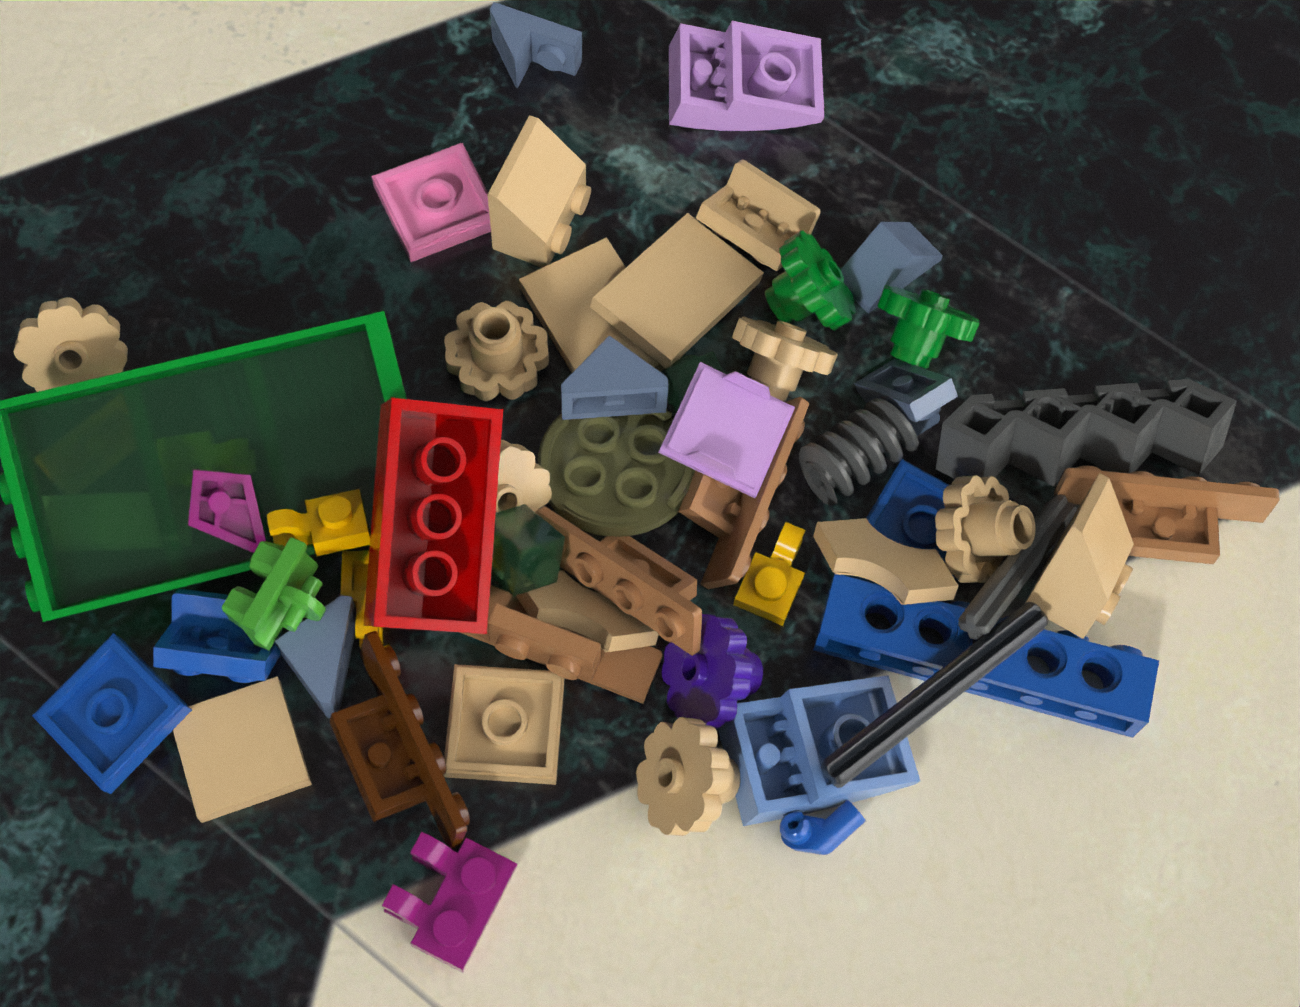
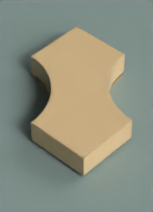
M867 518L817 522L813 537L834 574L853 575L873 581L891 592L901 605L954 600L959 585L936 549H919L897 543L878 532L869 523Z
M564 570L515 576L512 592L527 614L533 618L580 633L595 642L601 643V649L605 652L656 645L659 634L631 614L624 613L615 603L600 593L580 585L568 576Z

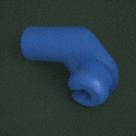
M846 800L826 819L803 815L802 812L795 811L786 814L781 820L779 827L784 844L794 851L827 855L833 852L863 825L866 820L856 807Z

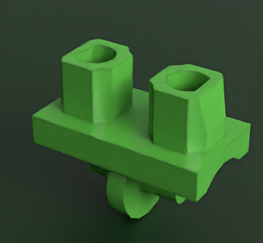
M290 537L286 546L261 541L251 557L249 566L255 575L265 579L260 590L256 594L237 586L231 590L222 605V610L229 620L241 627L254 645L270 651L283 627L295 632L303 617L313 621H320L326 612V607L315 598L323 584L313 576L318 568V564L305 552L308 547L304 542Z

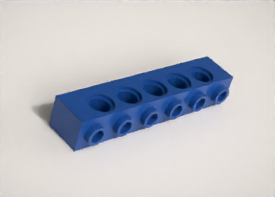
M834 574L828 590L813 650L926 681L978 640L971 639L966 631L959 628V617L970 604L968 602L955 601L949 604L937 601L901 605L891 592L873 581L853 575ZM871 613L881 614L889 621L891 628L885 630L876 629L867 622L865 615ZM1006 616L1004 618L1000 617L994 625V627H996L1009 616ZM924 627L935 629L942 636L944 643L931 644L925 641L920 635L919 629ZM1044 629L965 692L1133 738L1149 723L1159 660L1145 657L1139 649L1131 646L1113 645L1108 647L1089 642L1087 636L1082 639L1068 630H1061L1056 633ZM1036 656L1044 660L1049 667L1050 673L1041 674L1033 670L1028 663L1027 657ZM1082 671H1091L1098 675L1103 683V689L1093 688L1088 685L1082 676Z

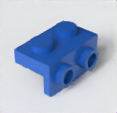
M177 589L172 595L171 624L153 647V667L172 669L175 673L185 676L203 673L227 676L232 681L239 683H250L257 680L266 681L281 652L275 642L270 651L254 645L245 631L229 620L222 610V605L228 595ZM283 628L279 633L277 639L283 635Z

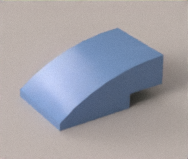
M889 675L789 689L778 698L737 703L735 719L725 722L724 725L718 728L723 749L728 752L729 758L733 759L739 768L740 786L735 797L743 826L780 820L786 814L795 811L802 812L803 814L840 806L846 800L853 803L906 788L920 782L907 737L841 788H837L829 782L821 770V764L826 757L897 703Z

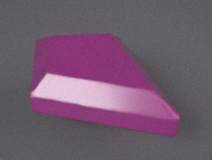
M193 469L188 525L254 553L259 543L266 541L251 475Z

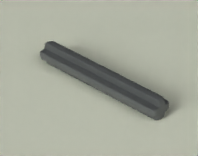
M1055 495L1052 500L1047 501L1034 519L1036 531L1031 546L1027 549H1021L1016 555H1007L959 617V628L966 631L971 639L979 640L984 634L991 631L1070 523L1077 510L1076 505L1068 502L1065 495Z

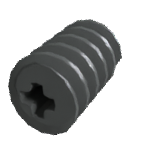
M875 398L867 402L863 410L859 409L852 412L847 421L843 420L836 423L831 432L827 431L820 434L815 444L808 443L801 447L799 463L803 475L814 494L825 504L835 506L837 505V497L833 488H836L844 496H850L854 492L850 477L859 484L866 485L870 482L867 466L877 474L883 473L887 467L884 456L892 462H898L903 456L901 446L908 451H914L917 449L919 441L910 422L894 405L886 400Z

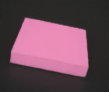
M463 143L372 176L374 188L410 262L491 232L488 192Z

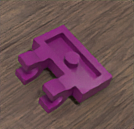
M421 831L410 852L413 855L412 861L445 876L431 905L424 903L418 897L393 884L382 904L383 911L393 918L417 929L410 943L412 947L463 973L517 869V863L468 838L465 839L457 853L441 841Z

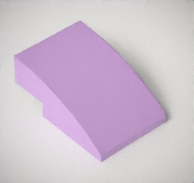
M731 21L726 32L680 23L669 45V125L718 131H762L801 127L822 122L824 119V97L820 38Z

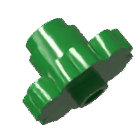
M802 230L785 240L784 245L779 247L781 264L785 272L772 280V286L765 290L766 300L775 316L780 321L789 323L793 320L800 322L815 313L822 325L832 330H836L851 321L852 315L856 313L854 297L844 283L843 273L826 249H821L816 239L811 234H807Z
M885 285L877 304L878 308L899 317L890 339L894 343L890 354L897 359L922 368H929L932 358L939 357L947 335L958 340L972 342L980 324L979 319L948 305L950 298L923 288L917 294L898 287Z

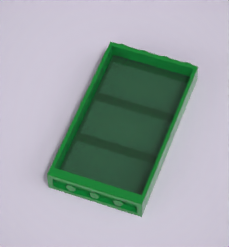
M381 311L0 400V459L4 472H0V495L5 505H13L18 525L11 527V537L17 556L20 559H27L32 579L25 581V591L31 610L34 613L40 611L43 622L251 570L249 566L253 552L188 525L193 469L250 474L266 542L274 543L273 535L271 536L269 532L268 513L280 509H291L298 513L306 514L305 500L356 489L360 490L369 535L371 536L381 405L390 398L407 399L385 312ZM307 545L308 548L305 552L308 555L316 554L314 545Z

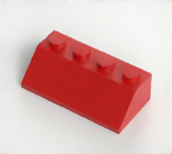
M390 398L381 405L363 626L487 634L503 409L401 398Z

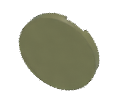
M666 409V413L562 420L561 413L545 432L538 453V465L546 469L550 474L549 486L552 496L548 503L562 518L579 529L602 536L621 537L639 535L656 529L672 519L678 513L695 473L694 469L658 453L673 422L672 413Z

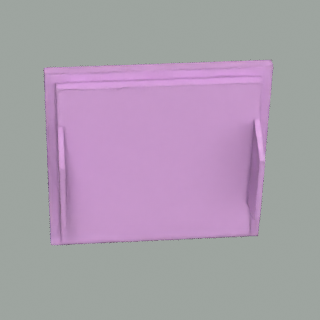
M700 362L658 453L756 498L795 407L771 396L769 387L736 371L725 374Z

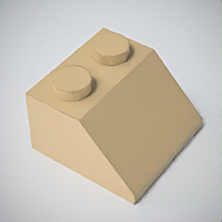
M529 115L487 196L493 250L543 268L551 263L555 253L562 254L565 251L572 231V227L569 225L575 213L578 215L584 213L590 199L591 187L586 186V164L539 118Z
M1101 473L1098 474L1053 549L1026 603L1034 602L1037 604L1041 611L1046 614L1048 620L1084 639L1095 620L1103 625L1106 624L1121 596H1119V593L1133 571V568L1125 564L1134 543L1110 478Z

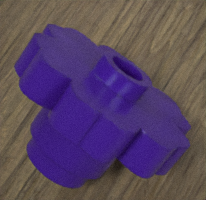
M702 614L700 651L693 656L672 642L666 646L662 678L667 685H670L667 694V704L675 712L677 719L679 717L701 719L706 725L720 728L725 722L735 719L737 701L745 699L759 689L763 678L761 660L755 653L746 648L747 637L741 629H738V625L732 618Z

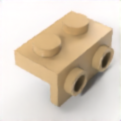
M740 160L734 165L727 185L702 202L696 219L711 228L717 236L728 239L749 253L758 263L778 271L783 267L779 247L784 245L785 240L800 230L811 234L821 212L818 207L745 160Z

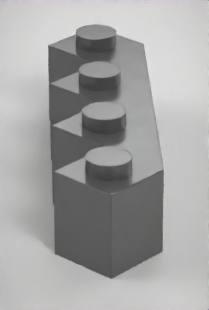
M1190 379L1169 380L1165 389L1140 390L1138 383L1102 385L1095 387L1094 394L1068 396L1065 388L1023 391L1022 399L995 401L992 394L971 395L942 424L936 470L954 479L976 475L979 477H996L1007 464H1010L1055 486L1061 479L1064 471L1067 468H1071L1080 458L1108 472L1130 473L1135 472L1151 453H1154L1200 475L1223 448L1237 400Z

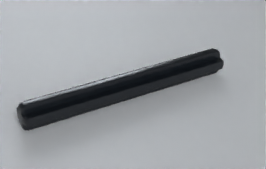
M1034 602L1025 603L989 633L981 637L826 757L821 764V770L825 777L837 788L846 785L1042 632L1049 622L1046 614Z

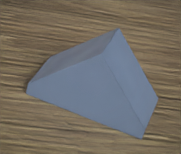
M880 222L842 267L841 272L844 276V283L853 294L854 300L869 314L877 308L885 285L903 289L940 262L943 255L910 222Z
M609 335L561 384L562 420L666 413L668 378Z
M341 595L326 605V612L320 621H313L307 618L299 624L295 632L288 631L275 640L284 660L327 718H330L332 713L340 711L355 637L356 606L353 598L350 596Z

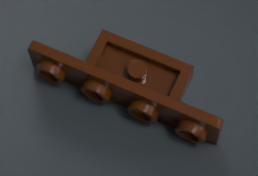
M376 631L364 635L360 657L378 697L332 713L329 723L373 822L426 801L445 844L452 850L460 847L467 832L466 825L470 823L466 804L458 792L451 794L443 776L446 774V764L441 750L435 742L428 744L420 726L423 724L420 705L412 693L405 694L398 679L401 675V669L395 651L390 645L383 646Z

